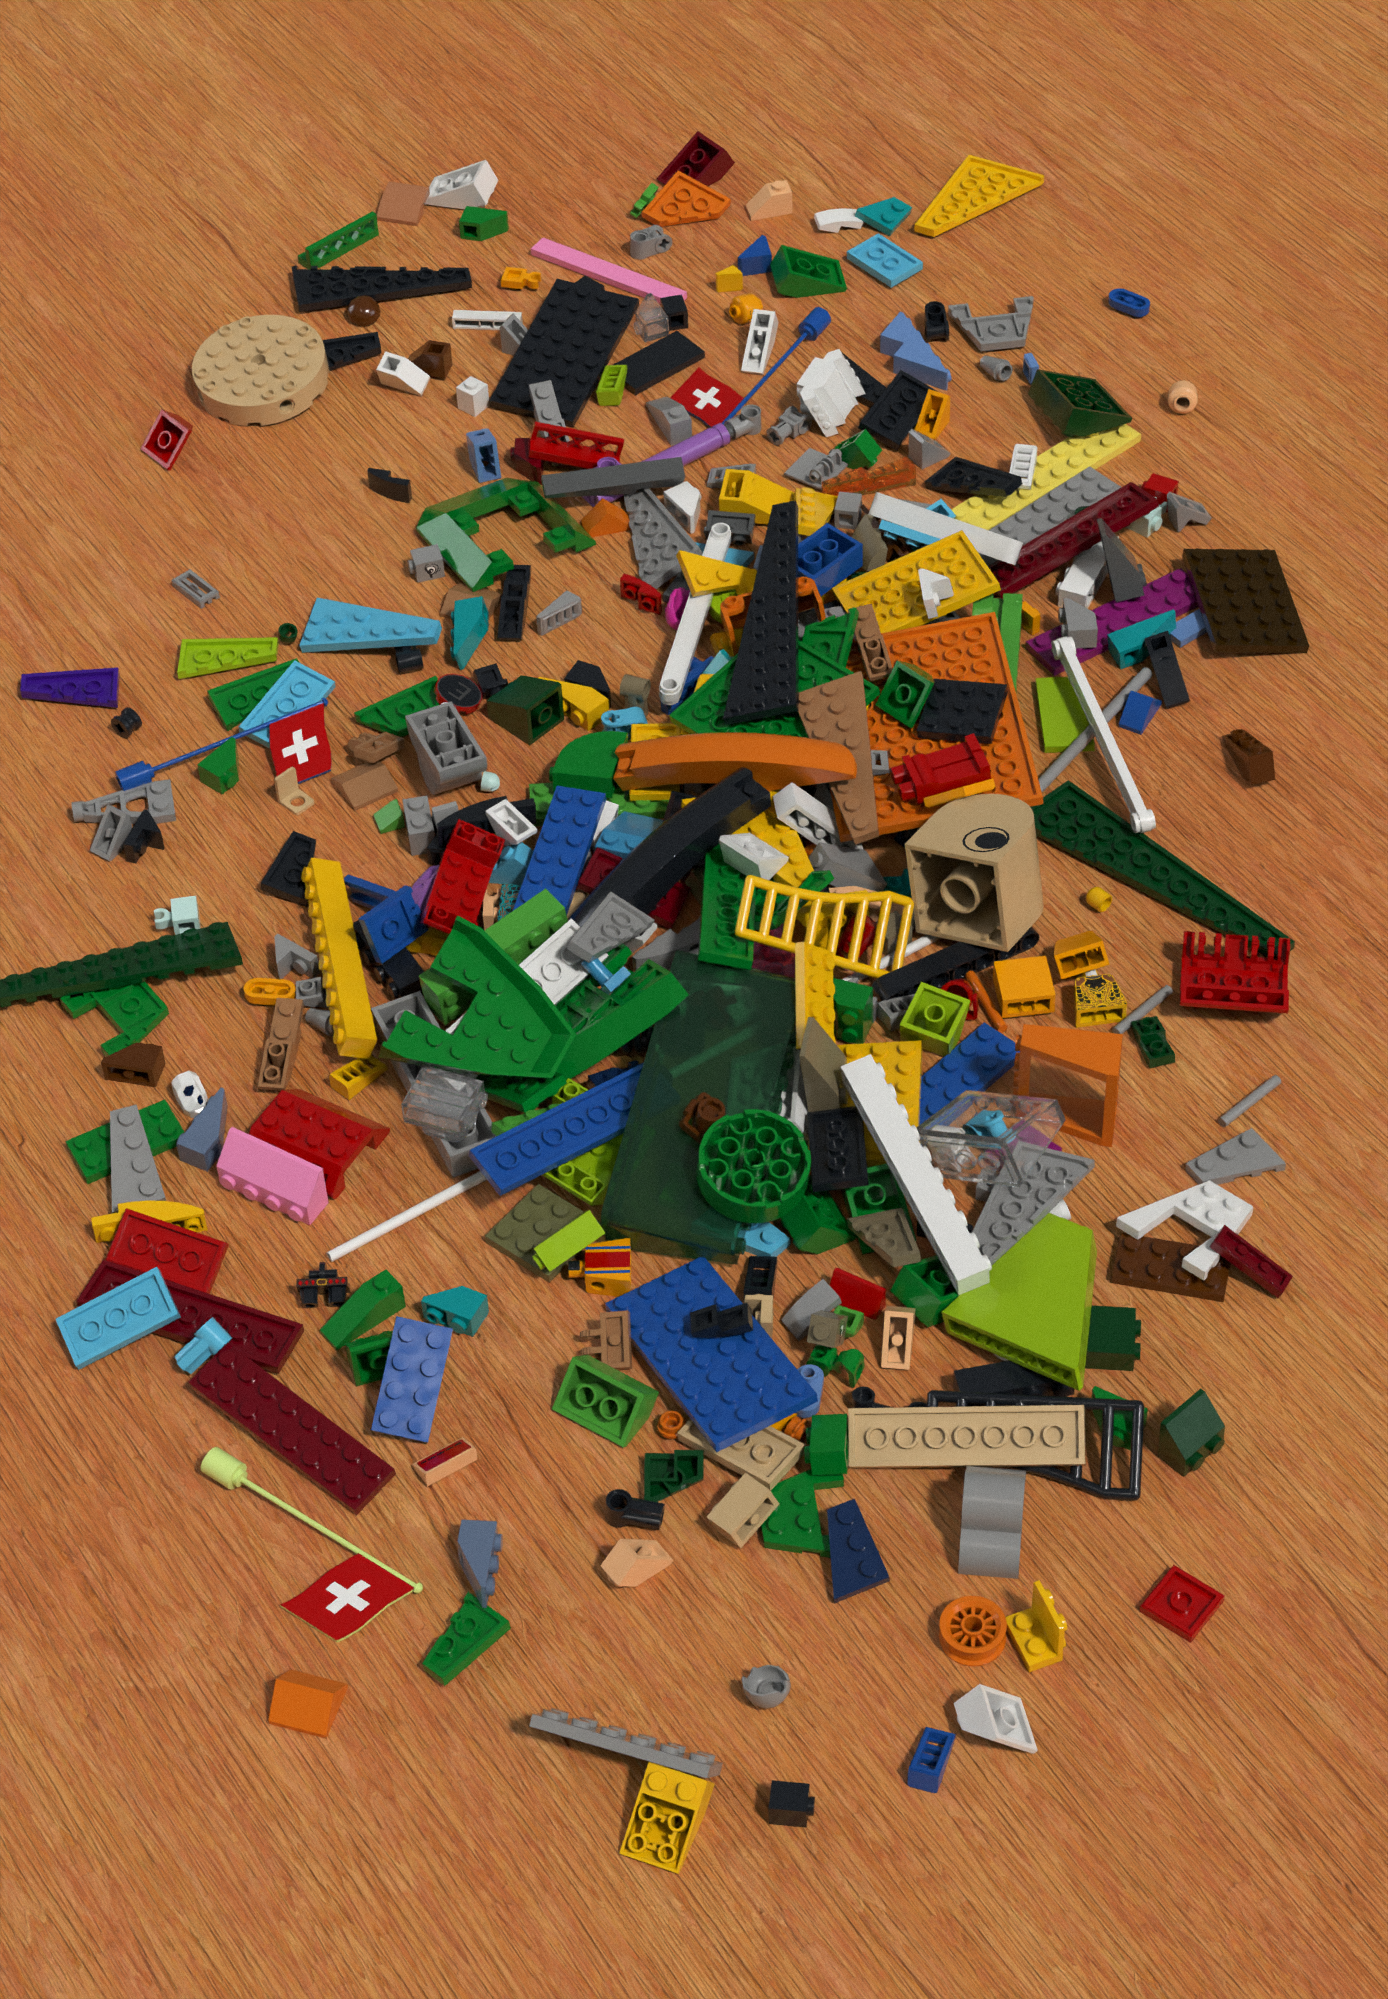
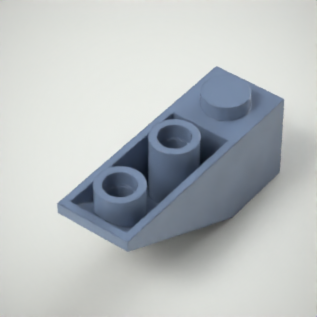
M220 1088L214 1096L209 1098L206 1107L200 1114L194 1117L191 1126L185 1133L179 1136L176 1143L180 1161L207 1172L219 1158L223 1149L228 1108L224 1088Z
M461 1520L457 1541L459 1563L482 1608H487L489 1596H494L495 1577L492 1576L493 1574H498L499 1556L496 1553L502 1552L503 1534H498L497 1521Z

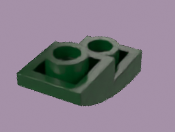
M1157 1016L1145 1017L1131 1022L1134 1036L1149 1068L1175 1063V1053L1166 1040V1030Z

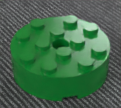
M747 1109L743 1113L732 1116L727 1114L721 1117L706 1131L699 1147L697 1181L702 1195L716 1211L736 1221L765 1223L785 1216L799 1204L808 1184L811 1154L803 1139V1134L786 1118L765 1110Z

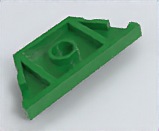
M854 607L849 609L850 613L836 618L835 615H832L821 622L805 626L802 642L846 668L859 616V611Z
M437 676L354 712L355 720L378 731L388 732L401 738L409 735L405 716L440 705L434 693V687L438 681Z

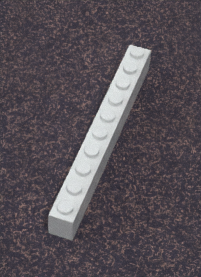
M870 1054L841 1066L843 1084L958 1295L990 1283L989 1271L992 1270L989 1258L986 1254L981 1255L978 1249L980 1248L979 1241L975 1233H969L966 1228L968 1224L964 1213L961 1210L957 1211L955 1208L956 1202L950 1189L944 1188L942 1184L944 1180L939 1168H933L928 1148L926 1146L922 1147L919 1142L920 1136L915 1125L910 1126L907 1121L909 1117L903 1104L899 1105L897 1103L896 1091L891 1083H886L884 1079L886 1075L881 1063H875Z

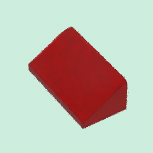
M834 1269L830 1287L840 1297L842 1303L839 1305L862 1312L864 1316L876 1320L886 1306V1289L842 1269Z

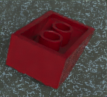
M697 131L657 177V180L665 186L674 174L680 171L700 183L710 186L722 179L735 162L723 147Z

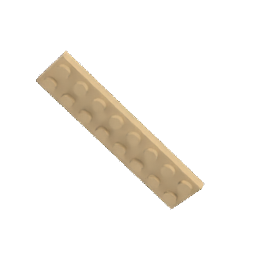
M1084 1405L848 1408L849 1468L1086 1466Z

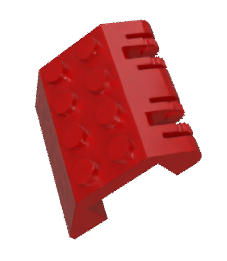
M1184 931L1180 1006L1288 1014L1290 938L1278 939L1277 958H1274L1275 937H1269L1267 941V958L1257 957L1259 948L1258 936H1252L1251 955L1247 956L1248 935L1225 934L1224 954H1220L1222 934L1216 933L1213 943L1214 954L1204 953V945L1206 944L1205 932H1199L1198 951L1195 953V932Z
M287 1089L281 1090L251 1126L249 1135L323 1168L327 1196L336 1199L346 1188L344 1172L365 1146L376 1150L390 1133V1128L304 1090Z

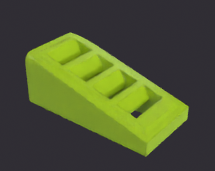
M627 365L605 366L596 390L600 406L620 405L628 369Z

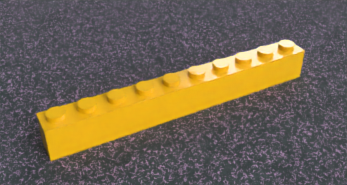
M311 857L308 866L303 868L301 879L302 882H305V899L309 902L308 915L312 918V934L316 938L315 951L319 953V970H322L323 973L322 986L326 989V1006L330 1009L329 1022L330 1025H333L334 1029L333 1042L337 1045L338 1055L369 1059L376 1045L377 1036L341 863L339 861Z

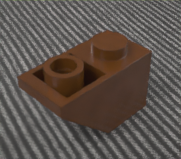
M429 340L410 354L408 360L429 376L446 378L453 365L451 344Z

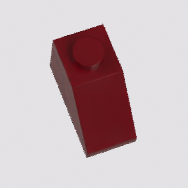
M515 438V447L510 448V459L515 461L516 471L529 480L539 482L542 485L541 476L543 475L544 460L528 457L529 438Z

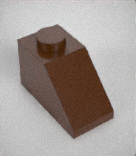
M137 1042L103 1058L101 1061L105 1080L150 1087L157 1086L166 1064L162 1046Z

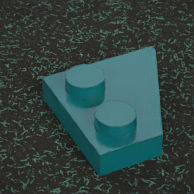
M892 197L858 208L855 217L891 236L910 215L912 207Z

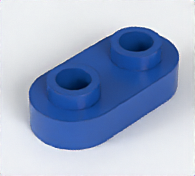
M1121 288L1114 289L1109 293L1108 303L1116 310L1137 318L1147 315L1150 311V301L1146 297Z

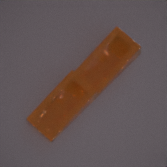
M908 457L868 472L863 467L823 481L822 493L838 496L839 492L867 495L916 485V466Z

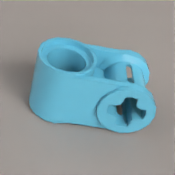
M640 707L610 710L604 712L601 716V723L604 725L602 731L628 732V740H631V724H648L644 711Z
M982 1110L962 1127L966 1133L967 1140L974 1145H992L996 1147L1007 1143L1014 1136L1012 1130H1008L1002 1119L1004 1115L1001 1110Z

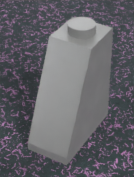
M819 842L809 856L814 871H831L834 880L829 884L832 886H858L877 892L883 891L887 886L884 878L865 850Z

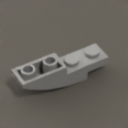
M551 380L530 384L528 389L534 406L536 422L566 427L564 419L561 418ZM539 430L542 438L550 436L548 432ZM565 435L559 438L563 442L570 441L569 437ZM551 462L553 467L565 465L561 463Z
M700 917L688 927L683 928L680 933L676 934L669 929L664 934L657 936L645 948L638 950L632 956L633 972L648 959L667 970L686 964L684 954L699 948Z

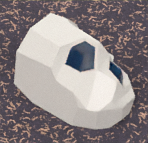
M186 1071L177 1075L172 1080L173 1093L183 1113L190 1118L200 1114L207 1105L208 1097L199 1076L195 1072Z

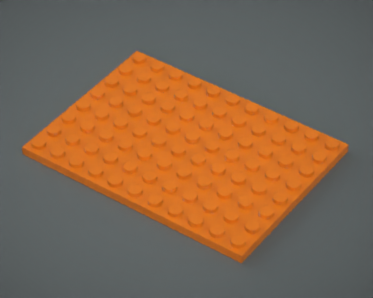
M995 612L881 633L892 668L898 660L918 666L932 675L933 680L946 679L1007 684L1008 693L992 744L979 743L990 765L991 779L994 780L995 787L992 790L978 794L1008 795L1024 801L1030 807L1044 804ZM854 638L846 668L854 673L861 671L863 678L869 681ZM888 677L869 682L879 687L881 694ZM879 696L869 704L867 720L871 750L887 751L890 772L873 775L879 835L920 828L936 811L950 803L947 802L928 808L925 807V803L918 805L915 798L902 801L898 792V784L894 785L891 778L890 768L902 765V756L909 755L911 758L920 753L926 755L963 743L961 741L917 737V728L926 701L913 728L908 727L877 707L875 704ZM875 760L876 765H881L880 760ZM830 789L840 843L851 841L853 839Z

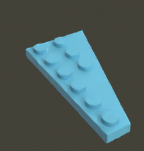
M316 598L299 646L302 653L432 645L437 644L442 626L439 620Z

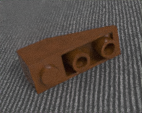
M1243 729L1233 730L1230 734L1222 736L1223 742L1243 779L1251 785L1275 780L1272 750Z

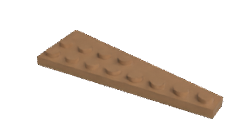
M859 671L799 692V711H797L808 738L842 744L849 749L856 760V779L828 782L855 845L879 837L864 679L862 672Z

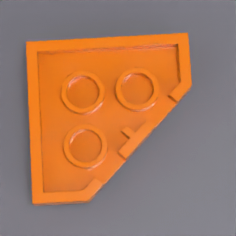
M677 171L642 211V218L660 227L718 219L731 205V199Z

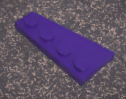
M118 667L22 674L20 692L22 698L118 708L120 673Z

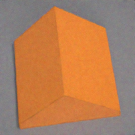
M290 1669L276 1678L268 1722L271 1725L327 1739L348 1689V1684Z

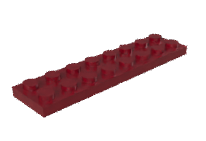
M1133 482L1126 484L1023 545L1016 565L997 560L989 565L988 568L998 580L1001 588L1000 591L994 594L1001 599L1003 598V593L1013 594L1100 542L1101 537L1097 519L1102 518L1115 533L1159 507L1157 499Z
M103 1260L77 1299V1306L79 1307L144 1273ZM165 1280L181 1318L152 1333L187 1344L195 1337L194 1334L213 1317L232 1337L230 1342H228L262 1369L279 1374L302 1336L304 1327L301 1323Z
M229 1343L188 1382L190 1388L356 1516L396 1475L395 1469Z

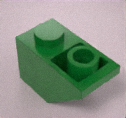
M466 206L459 220L461 239L484 241L509 230L507 211Z

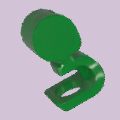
M817 1344L806 1362V1365L818 1366L823 1371L824 1377L828 1376L831 1370H836L837 1373L841 1374L844 1368L848 1373L849 1386L851 1388L855 1387L865 1367L864 1356L857 1349L842 1351L838 1355L836 1348Z

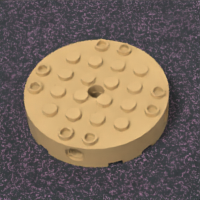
M283 315L246 316L228 325H223L201 344L192 363V375L202 406L217 419L224 418L229 420L230 424L248 426L249 423L259 422L261 426L270 425L300 414L313 404L312 400L317 395H322L328 384L327 377L328 373H330L325 347L317 331L299 319Z

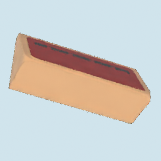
M462 1437L413 1463L412 1467L428 1487L478 1460L476 1448Z

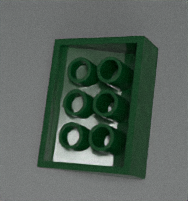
M1037 369L1028 395L1043 410V413L1049 416L1052 423L1059 427L1063 435L1068 437H1074V435L1084 437L1132 421V417L1096 379Z

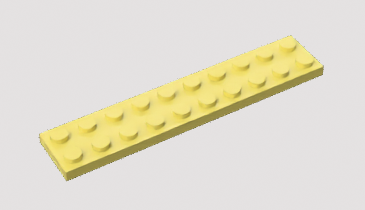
M1123 424L1084 437L1077 435L1068 437L1037 456L1031 489L1017 488L1007 497L975 494L951 510L956 515L955 519L989 531L1089 466L1097 469L1141 441V434L1127 424Z

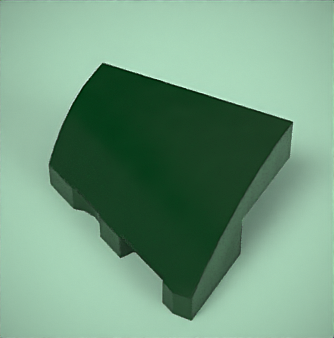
M674 1450V1453H645L644 1500L661 1501L704 1479V1450Z

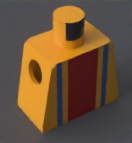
M630 1238L589 1244L585 1247V1260L568 1262L569 1278L585 1277L586 1292L590 1294L619 1297L631 1291L632 1254Z

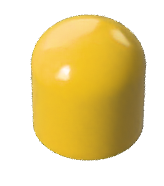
M1093 887L1086 894V902L1101 913L1110 907L1112 895L1100 887Z

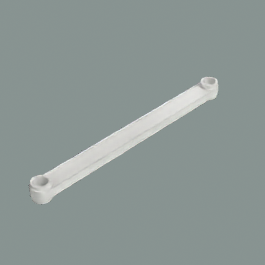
M716 523L712 526L702 556L725 561L731 543L729 525L726 523ZM691 592L689 594L659 684V697L663 704L674 705L678 703L714 593L692 597Z
M1066 636L1057 638L1051 642L1054 658L1056 660L1060 659L1130 812L1131 827L1134 833L1149 832L1156 828L1153 811L1151 809L1147 810L1076 657L1074 640L1072 637Z

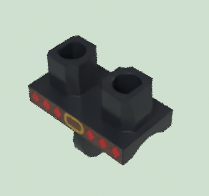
M326 1262L319 1263V1270H310L309 1279H296V1287L304 1308L319 1307L318 1295L329 1294L330 1306L342 1307L345 1304L347 1293H350L348 1278L338 1277L337 1269L327 1270Z

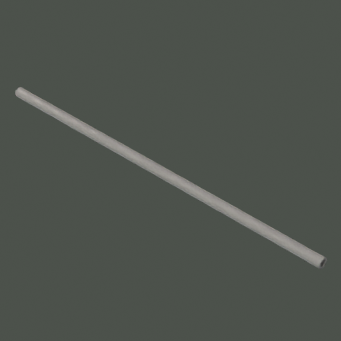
M1144 667L1102 711L1107 724L1125 706L1130 691L1138 692L1152 677L1153 674L1149 668ZM1090 725L1039 777L1038 780L1042 793L1095 737ZM913 911L912 920H911V924H912V926H913V930L916 928V926H915V919H914V911Z

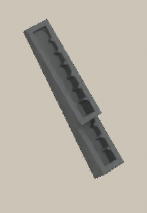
M675 457L547 474L541 476L545 498L635 494L637 489L677 486L684 482L685 472L682 458Z

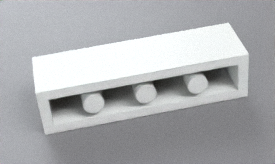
M1102 541L1074 557L1072 567H1068L1065 572L1064 581L1059 582L1056 588L1058 607L1063 608V598H1069L1085 608H1089L1108 574Z
M791 782L773 796L777 818L817 845L819 842L863 850L862 843L855 845L853 840L840 843L834 811Z

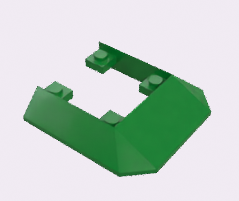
M504 478L426 507L416 527V531L430 546L438 544L443 560L472 592L493 585L494 576L514 569L513 560L502 549L485 555L470 539V535L479 532V524L473 518L507 505L520 517L536 511L553 529L543 533V541L554 553L569 547L575 552H579L596 545V541L554 498L544 497L543 487L539 482L514 478Z

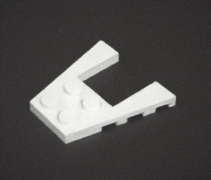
M1209 1180L1119 1216L1116 1227L1137 1240L1173 1214L1196 1227L1211 1238L1183 1258L1182 1268L1204 1281L1208 1276L1209 1270L1212 1267L1214 1268L1220 1259V1255L1209 1247L1224 1225L1236 1234H1239L1252 1216L1253 1206Z

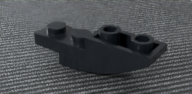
M507 796L475 803L444 818L437 824L438 845L445 846L448 844L458 819L487 832L494 831L486 816V810L507 799ZM534 798L510 802L529 822L536 824V804Z

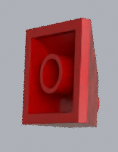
M161 409L140 449L164 468L171 471L192 432L193 426L181 416Z

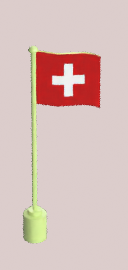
M219 1447L212 1448L204 1457L201 1464V1472L230 1490L245 1484L356 1553V1555L330 1569L304 1592L280 1604L281 1608L333 1641L340 1642L360 1631L388 1606L410 1593L418 1594L422 1592V1583L416 1584L246 1479L248 1473L246 1472L247 1466L245 1463Z

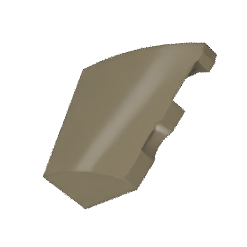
M871 514L863 516L852 538L863 544L862 568L866 571H871L885 565L888 550L881 538L879 528H873L871 525L873 515Z

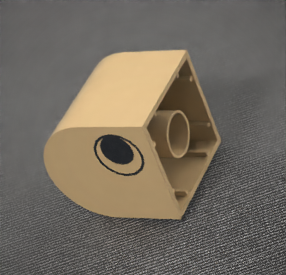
M978 794L954 800L936 811L905 843L917 933L1008 952L1041 916L1044 902L1034 813L1031 807L1024 801L1002 794Z

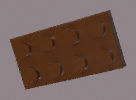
M1121 1233L1111 1283L1224 1302L1231 1263L1220 1255L1219 1262L1214 1268L1212 1267L1209 1270L1207 1278L1203 1281L1182 1268L1183 1258L1198 1248V1245L1145 1236L1137 1240L1127 1233Z

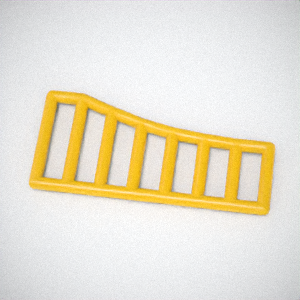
M754 875L746 876L735 928V935L737 937L795 954V943L791 941L799 900L812 901L804 942L812 945L815 944L822 903H835L826 950L833 952L835 966L873 978H879L890 972L880 969L891 905L895 903L903 906L891 972L903 967L914 909V902L911 897L892 891L845 894L818 892L773 882ZM754 887L767 891L759 932L746 928ZM777 894L789 896L781 939L769 935ZM881 901L870 964H863L858 962L868 905L869 902ZM858 903L848 958L837 956L836 951L845 904Z

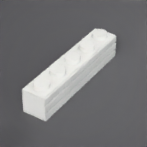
M454 310L452 316L453 329L500 330V326L513 313L523 324L522 312Z

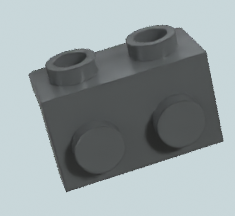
M708 510L707 525L704 527L705 539H708L714 524L726 523L730 527L731 542L733 544H752L755 514Z

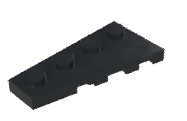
M378 332L322 340L329 370L382 353Z
M959 457L952 459L924 481L926 489L1004 497L1011 495L1023 484L1021 477Z

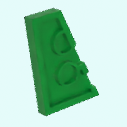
M469 1591L463 1599L464 1604L460 1611L455 1612L450 1619L451 1625L446 1633L439 1636L422 1663L424 1671L444 1686L511 1629L510 1623L506 1618L488 1605L487 1608H482L478 1598Z

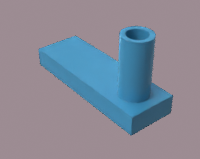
M598 958L589 963L585 960L581 963L602 986L600 990L608 995L612 994L631 975L624 966L613 975Z

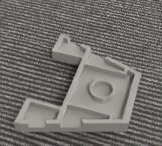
M1034 297L1013 298L1015 313L972 317L968 303L948 305V314L980 351L1024 347Z

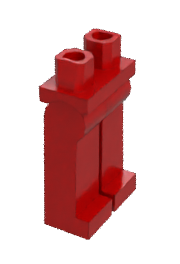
M975 734L964 736L965 742L926 755L920 753L911 758L909 755L902 756L903 764L890 768L894 785L898 784L901 800L905 801L915 798L919 805L924 803L923 798L991 779L990 765Z

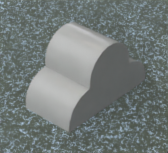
M452 701L405 716L408 733L417 752L424 781L431 794L435 795L481 780L482 772L487 770V758Z
M977 1466L966 1467L958 1574L1018 1579L1026 1470Z

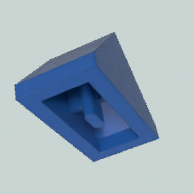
M761 235L738 256V269L742 272L743 276L772 272L770 267L772 254L766 236Z
M1130 691L1119 727L1142 735L1162 705V701Z

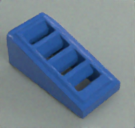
M925 1727L908 1769L907 1784L909 1787L931 1793L938 1792L956 1734ZM928 1742L944 1745V1747L928 1744Z

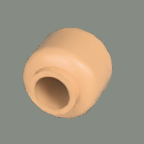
M1177 381L1169 388L1168 404L1170 408L1178 414H1187L1193 411L1198 402L1196 387L1189 381Z

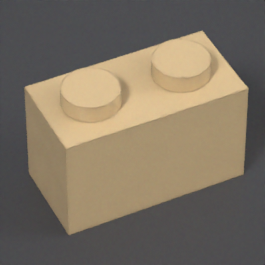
M745 1473L732 1485L730 1491L712 1508L707 1519L717 1532L739 1548H742L778 1507L779 1502L767 1487Z

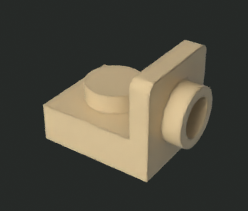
M745 1295L744 1303L749 1304L753 1317L772 1338L773 1295Z

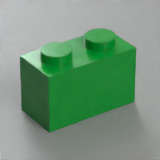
M847 1414L812 1415L811 1427H806L807 1445L810 1446H805V1463L811 1464L812 1475L847 1474L849 1457Z

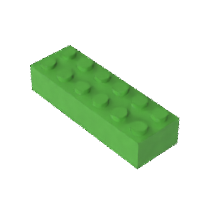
M545 888L484 931L520 965L568 921L565 907ZM429 968L419 975L424 999L434 1015L444 1025H447L452 1020L458 1019L462 1013L469 1009L476 995L430 972Z

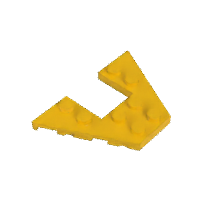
M682 550L678 551L676 557L692 597L732 589L736 590L737 595L753 591L757 570ZM744 628L734 630L738 651ZM726 633L712 634L710 641L715 654L717 655L720 650L724 649L730 657H734Z

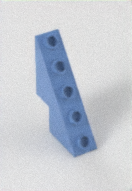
M899 312L880 335V353L893 357V373L898 374L902 370L925 384L947 391L948 382H951L950 371L945 369L939 356H936L931 350L929 343L923 340L920 331L914 328L910 318H907L903 312Z

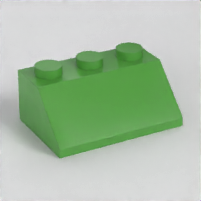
M590 1355L572 1357L552 1410L610 1441L626 1447L649 1419L659 1392Z

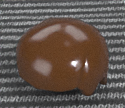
M366 295L358 296L351 300L348 305L347 317H349L351 324L370 326L380 317V308L372 297Z

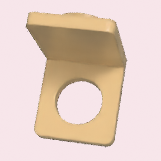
M293 766L274 779L278 803L294 815H300L315 804L314 799L299 789L296 769ZM297 798L305 801L301 806L291 805V802Z

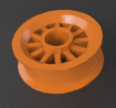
M964 1596L955 1599L945 1607L940 1617L939 1641L944 1653L950 1659L965 1666H982L1000 1656L1006 1644L1007 1621L1003 1611L996 1603L981 1596Z

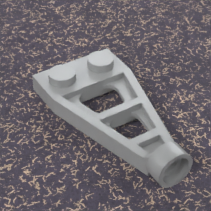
M170 779L154 781L90 801L71 802L74 822L101 823L104 812H101V808L119 803L121 811L129 814L131 824H135L142 812L129 811L126 808V804L130 800L140 797L147 798L149 806L147 810L156 824L176 821Z

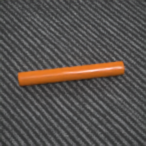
M968 971L965 974V978L972 986L974 993H978V999L998 1032H1005L1008 1027L974 971Z

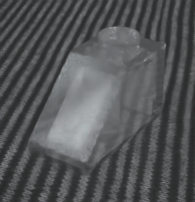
M652 293L647 294L635 312L636 322L633 323L635 333L640 335L644 342L669 335L668 316Z

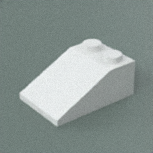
M487 160L474 163L434 177L429 186L430 195L425 205L465 209L466 206L482 208L488 203V199L494 192V188L499 180Z

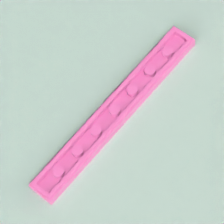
M542 238L531 248V255L659 304H661L660 298L682 294L684 300L687 298V291L546 238Z

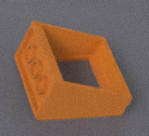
M1023 1024L1022 1035L1017 1034L1015 1051H1020V1053L1015 1054L1014 1069H1019V1071L1015 1070L1013 1087L1018 1088H1014L1012 1104L1017 1105V1116L1100 1146L1112 1147L1118 1101L1123 1034ZM1031 1056L1106 1082L1105 1101L1029 1093Z

